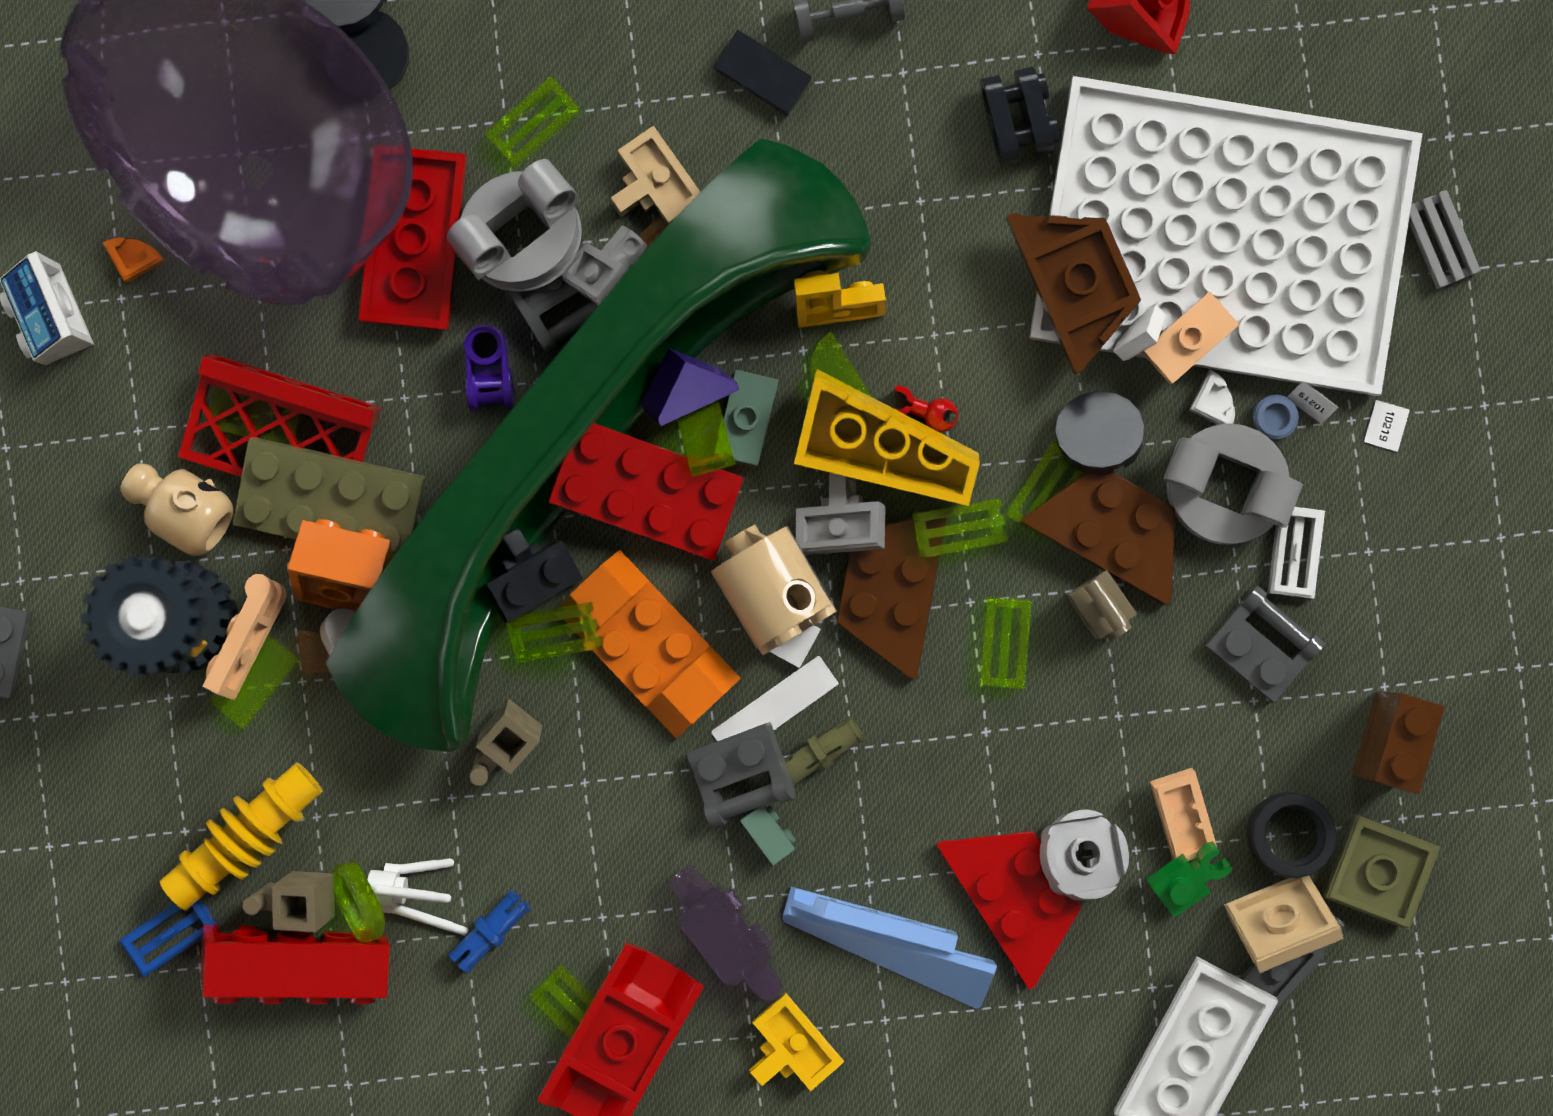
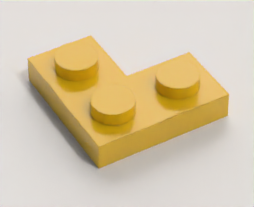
M812 271L804 274L802 278L794 279L798 328L886 316V298L883 283L873 285L869 281H859L848 285L846 289H841L839 273L828 274L826 271Z

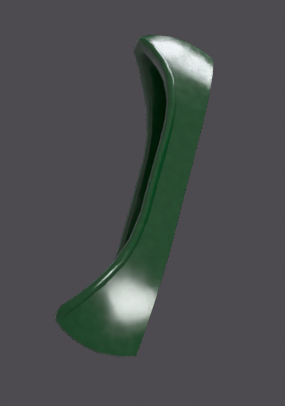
M762 138L736 158L674 218L629 268L431 507L365 597L326 662L337 688L364 721L381 733L406 745L442 752H452L464 746L470 735L473 705L481 665L492 629L499 616L483 583L504 572L500 562L507 559V556L500 545V541L508 530L519 528L528 545L535 542L539 545L547 532L566 511L565 508L546 502L559 464L593 423L626 435L633 430L646 414L643 410L642 402L668 348L696 358L714 339L754 310L793 290L794 279L802 278L804 274L812 271H826L828 274H832L861 264L867 258L871 248V238L864 217L857 202L841 180L823 163L788 145Z

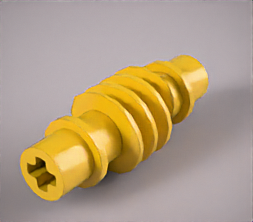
M296 762L275 781L267 778L263 782L265 790L250 803L239 796L234 797L233 800L240 813L236 816L226 808L219 810L226 823L224 827H221L211 819L206 822L213 837L210 839L204 838L205 842L192 853L188 850L183 851L179 855L181 863L160 880L161 887L177 906L186 911L207 892L215 895L221 890L219 882L229 873L241 880L249 875L247 865L256 868L262 864L260 853L270 856L276 852L274 841L283 844L278 831L291 819L295 822L302 820L304 816L301 811L323 793L316 779L301 764Z

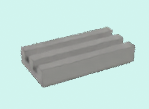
M1447 190L1411 204L1408 223L1436 289L1481 271ZM1436 204H1438L1440 208V211L1446 222V225L1454 241L1456 249L1465 267L1462 270L1453 251V248L1450 244L1448 236L1445 232V229L1442 225L1437 210L1434 206ZM1421 210H1424L1439 248L1450 270V275H1444L1418 213Z

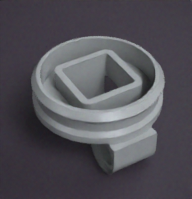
M541 159L529 165L524 171L506 173L482 185L467 202L461 219L448 231L447 241L477 280L482 278L488 284L506 291L522 292L537 289L551 283L563 274L578 252L582 228L575 205L581 200L576 191L548 159ZM529 206L549 230L517 255L511 257L493 233Z
M1240 424L1215 425L1194 434L1190 438L1182 437L1178 439L1163 477V481L1167 482L1169 503L1175 508V516L1178 521L1196 537L1211 543L1226 545L1255 539L1267 532L1273 525L1281 528L1287 527L1303 487L1302 483L1290 478L1285 458L1274 442L1260 431ZM1218 456L1256 471L1241 514L1199 497V495L1204 493Z

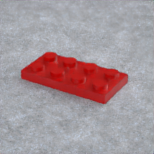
M386 145L377 146L359 321L361 323L449 332L457 254L448 243L447 234L450 228L461 219L468 159L466 154Z
M593 423L559 464L546 502L715 561L744 477Z

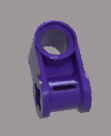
M490 325L476 326L468 332L464 342L467 371L465 377L466 395L469 411L477 412L478 407L506 405L507 409H512L515 407V393L507 340L499 330ZM482 335H494L498 342L497 351L489 358H480L475 350L476 341ZM500 388L499 391L481 393V390Z

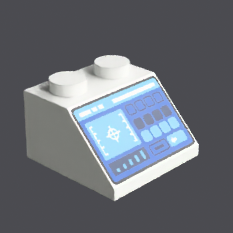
M33 252L0 277V283L4 292L0 293V301L7 315L10 318L15 317L21 333L16 334V338L26 358L32 357L33 361L48 365L94 345L59 263L38 252Z

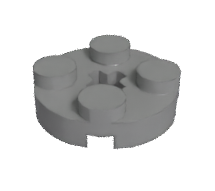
M1086 809L1073 811L1058 817L1042 831L1040 863L1043 873L1054 893L1079 901L1102 898L1113 892L1121 875L1126 873L1129 865V849L1126 838L1116 824L1111 825L1107 819L1101 817L1103 814ZM1080 843H1083L1085 850H1091L1093 853V858L1087 860V867L1082 866V863L1076 858V851H1078Z

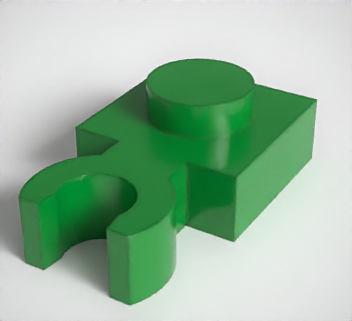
M1213 841L1202 845L1196 854V858L1191 862L1188 861L1184 854H1181L1147 878L1151 888L1174 918L1211 893L1206 885L1207 881L1210 879H1222L1232 871V867L1226 858L1221 859L1216 864H1209L1212 858L1220 854Z

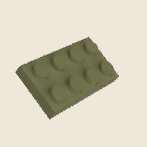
M251 437L248 440L233 525L297 539L302 520L315 523L318 519H325L339 524L345 530L359 533L362 529H368L381 533L385 536V539L391 540L394 557L415 530L426 476Z

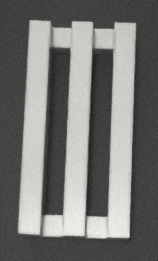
M1294 508L1291 515L1295 517L1286 586L1281 585L1288 525L1285 528L1275 527L1268 593L1309 599L1315 598L1325 515L1324 510ZM1305 518H1312L1304 588L1297 587L1304 522Z

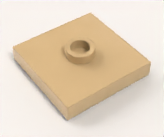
M1310 876L1290 877L1224 904L1230 921L1259 973L1344 939L1339 924Z

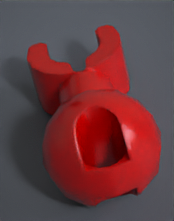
M899 385L895 386L896 393L906 396L908 402L913 405L912 407L905 406L903 409L895 410L907 416L910 414L924 419L928 427L940 433L950 431L955 427L958 422L959 413L952 401L946 398H937L927 402L915 398L908 388ZM947 414H954L956 416L953 423H947L944 421V417Z

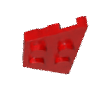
M1023 831L1003 835L976 836L975 838L947 839L936 843L1027 988L1030 990L1035 987L1082 908L1078 900H1073L1065 895H1058L1050 888L1049 881L1046 879L1041 867V842L1033 831Z

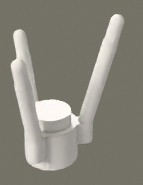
M453 859L407 864L385 863L384 871L371 870L369 872L366 884L367 905L380 906V912L404 916L464 936L469 933L467 927L399 905L404 904L406 898L430 902H450L451 896L449 894L409 889L407 877H400V875L452 867L454 865Z

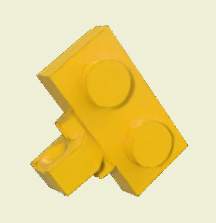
M786 992L752 1021L767 1040L759 1047L765 1056L749 1069L751 1075L761 1086L779 1071L785 1078L795 1072L806 1087L812 1091L844 1062Z

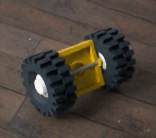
M130 557L122 559L123 562L120 564L112 563L104 569L107 572L106 574L94 578L91 585L95 588L91 594L85 593L82 602L83 604H88L87 614L81 613V624H87L89 630L88 633H84L87 643L95 645L97 649L93 653L100 660L106 659L110 662L109 667L115 670L127 671V674L182 673L207 667L211 659L219 654L226 641L227 627L233 618V610H237L235 600H230L228 595L231 590L226 583H221L218 580L220 576L213 571L204 569V566L194 563L171 562L150 557Z

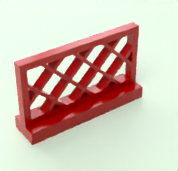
M210 354L202 358L198 372L201 377L179 451V458L242 477L244 466L239 462L233 449L247 442L251 437L261 438L260 434L280 424L292 446L303 448L323 437L331 454L340 457L342 456L334 444L330 433L341 427L359 431L361 434L356 450L342 458L350 459L354 457L353 460L364 462L374 425L377 424L380 416L381 406L216 354ZM210 385L226 389L235 407L215 417L206 402ZM237 393L251 398L241 402ZM257 400L269 403L278 419L259 430L256 429L245 409L246 406ZM280 407L292 410L293 412L284 416ZM238 411L250 434L230 444L217 421ZM202 413H204L208 421L199 425ZM302 413L312 417L320 433L299 444L287 420ZM322 420L334 423L336 425L329 429H326ZM211 425L223 449L212 455L192 450L197 432ZM226 453L230 462L217 457Z

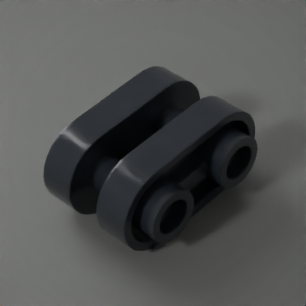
M1033 66L1015 70V84L1006 87L1003 86L999 75L980 79L983 105L995 152L1001 165L1019 161V147L1030 144L1031 150L1036 157L1053 153L1054 143L1060 142L1055 116L1048 117L1044 100L1049 99L1044 73L1037 74ZM1019 102L1025 127L1015 130L1008 104Z

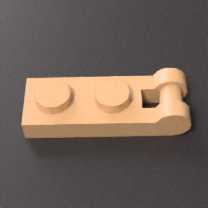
M262 574L252 575L246 581L245 593L248 597L240 613L235 615L230 621L226 632L227 639L219 654L215 655L209 662L206 669L207 678L202 686L234 701L287 596L283 585Z

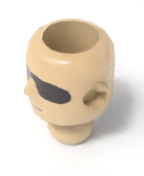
M139 463L128 471L120 487L123 497L128 502L133 504L142 503L146 506L144 521L152 533L191 556H201L210 552L225 534L233 517V505L228 496L215 488L211 479L203 481L185 469L173 471L162 479L151 465Z

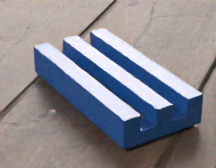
M201 899L192 905L195 910L193 913L141 948L137 949L133 942L182 910L175 903L119 940L143 977L149 975L203 938V927L148 964L143 958L145 955L199 919H201L203 924L212 925L218 923L216 919H213L209 913L211 911L206 904H203Z

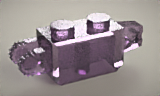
M691 863L675 873L669 879V882L684 907L680 928L724 984L735 986L745 981L751 990L758 994V998L760 997L761 1001L765 1000L767 1003L768 1001L772 1002L774 999L777 1000V997L780 996L779 993L782 991L780 989L782 988L781 980H779V976L775 975L776 972L768 963L772 959V952L768 947L774 942L759 922L751 926L743 916L741 911L746 908V905L734 889L730 886L724 891L719 883L713 885Z

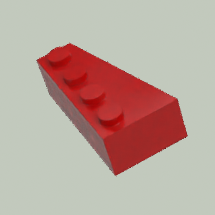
M219 923L212 925L203 924L200 971L203 997H211L212 1002L219 1004L237 1003L239 997L257 998L258 1002L264 1004L283 1003L285 998H303V1001L309 1004H326L330 1002V998H348L350 1003L372 1004L375 1002V998H387L390 944L386 934L328 930L323 932L322 939L314 938L313 932L281 930L277 933V936L268 935L267 931L259 930V926L240 925L238 930L230 933L219 932Z

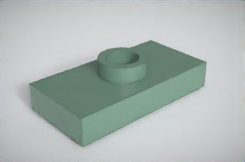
M736 369L734 380L738 383L739 390L729 395L715 456L758 467L779 380Z

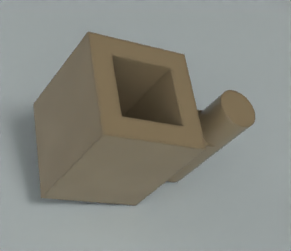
M1107 570L1099 572L1065 595L1094 639H1102L1106 636L1110 642L1132 628L1129 620L1137 615Z
M509 698L480 730L476 748L481 752L476 754L470 773V780L474 785H484L488 780L489 774L497 765L511 775L540 742L543 725Z
M291 871L278 882H269L243 901V910L249 915H255L260 910L272 911L273 930L317 932L335 917L334 873Z

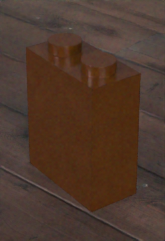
M1376 691L1351 776L1390 788L1420 794L1445 706L1403 693Z

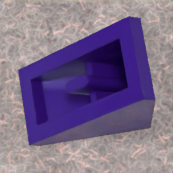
M668 348L642 402V407L647 415L660 426H663L738 391L739 386L733 378L720 368Z

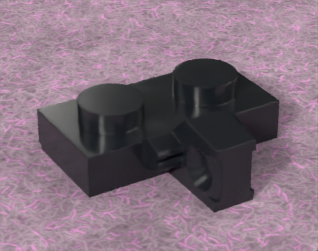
M519 528L508 530L500 541V545L507 556V559L500 562L504 572L483 583V586L504 623H510L580 581L583 577L562 540H556L540 549L536 542L528 545Z

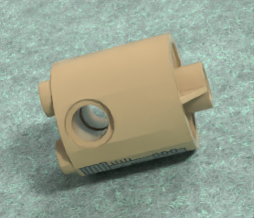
M756 525L738 533L725 542L731 553V558L711 571L756 649H759L762 656L837 612L831 598L788 526L769 536L761 534Z

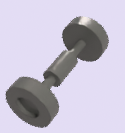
M792 0L794 18L801 43L814 40L812 22L833 17L834 21L865 15V10L886 6L891 23L905 20L903 0H847L831 4L832 9L814 13L809 12L807 0Z

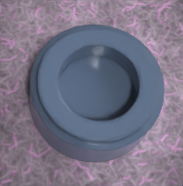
M1271 395L1262 399L1256 404L1252 413L1254 428L1271 440H1279L1289 436L1297 427L1299 420L1296 405L1289 398L1282 395Z

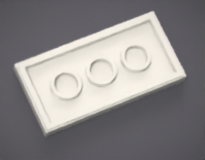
M1196 956L1114 1108V1115L1216 1116L1277 1005V997Z

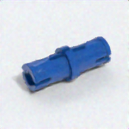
M511 889L485 918L480 916L474 922L476 927L448 953L453 962H456L457 960L460 961L470 951V954L458 965L464 972L469 974L472 968L494 945L499 947L505 941L504 935L531 910L526 901H520L509 912L511 907L521 898L515 891Z

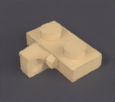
M654 126L617 150L619 157L630 171L629 174L623 177L627 187L610 198L612 200L611 204L620 217L639 205L642 206L645 212L655 206L667 225H669L700 193V190Z

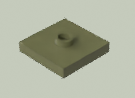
M1354 814L1323 897L1410 930L1440 846Z

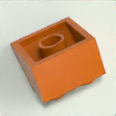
M318 519L315 523L302 520L287 569L295 600L332 609L347 608L356 612L393 559L391 540L385 539L384 535L373 530L362 529L359 533L345 530L339 524L325 519Z

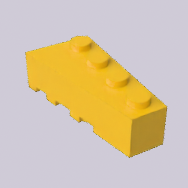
M818 369L816 370L794 464L969 506L980 464L978 452Z

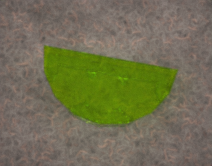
M830 331L818 342L811 357L810 378L812 383L818 369L872 397L835 336Z

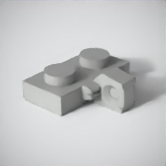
M622 225L602 250L586 242L565 272L561 274L560 278L571 288L597 305H600L629 270V266L634 264L642 255L647 244L632 230Z
M829 473V498H822L821 506L796 508L795 540L804 555L885 549V505L879 501L863 503V497L856 495L855 478Z

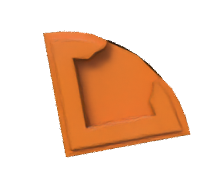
M118 237L103 242L123 281L126 283L166 262L155 248L137 239Z

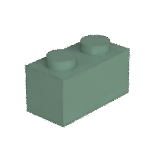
M764 805L753 809L742 817L740 821L774 866L795 850L793 843L797 840L787 827L782 830L777 820L780 817L771 805L768 807Z

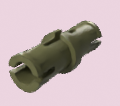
M851 716L821 736L813 735L807 739V745L784 759L793 786L821 767L827 769L834 764L832 760L865 740L864 735Z

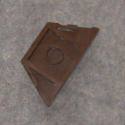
M1012 213L1006 217V221L1072 372L1076 375L1084 370L1122 322L1140 303V295L1106 218L1084 217L1077 219L1068 218L1067 216L1049 215L1048 217L1022 216L1019 213Z
M1084 473L1076 481L1056 492L1049 500L1032 512H1028L1021 517L1020 524L1102 571L1107 570L1111 576L1158 603L1169 606L1172 600L1175 508L1116 473L1107 475Z
M943 510L885 526V549L851 551L849 553L837 623L861 640L906 676L917 679L948 514V511Z

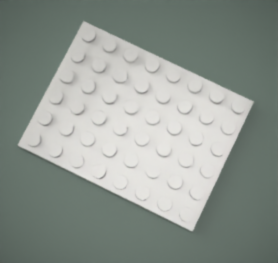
M1073 76L1070 83L1049 215L1067 216L1068 218L1077 219L1084 217L1106 218L1141 298L1140 303L1099 351L1115 353L1113 350L1125 331L1154 305H1157L1166 315L1161 335L1208 292H1211L1240 325L1193 366L1299 384L1304 381L1311 386L1372 396L1381 395L1422 133ZM1037 292L1029 339L1060 344ZM1142 352L1135 356L1146 358Z

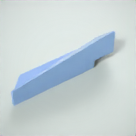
M790 888L783 913V921L968 1006L973 1008H980L995 975L997 965L994 960L955 950L958 939L955 931L799 888Z

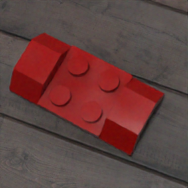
M626 942L560 1055L559 1061L538 1096L537 1101L546 1106L560 1108L573 1116H631L698 999L704 985L686 971L645 948Z

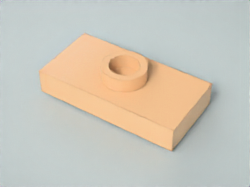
M1208 292L1159 336L1156 344L1142 353L1171 385L1240 324L1215 296Z
M1193 768L1150 781L1172 860L1184 854L1188 861L1191 862L1196 858V854L1202 845L1211 841L1216 845L1197 775Z

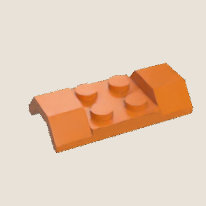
M621 550L601 564L555 610L676 739L741 679Z

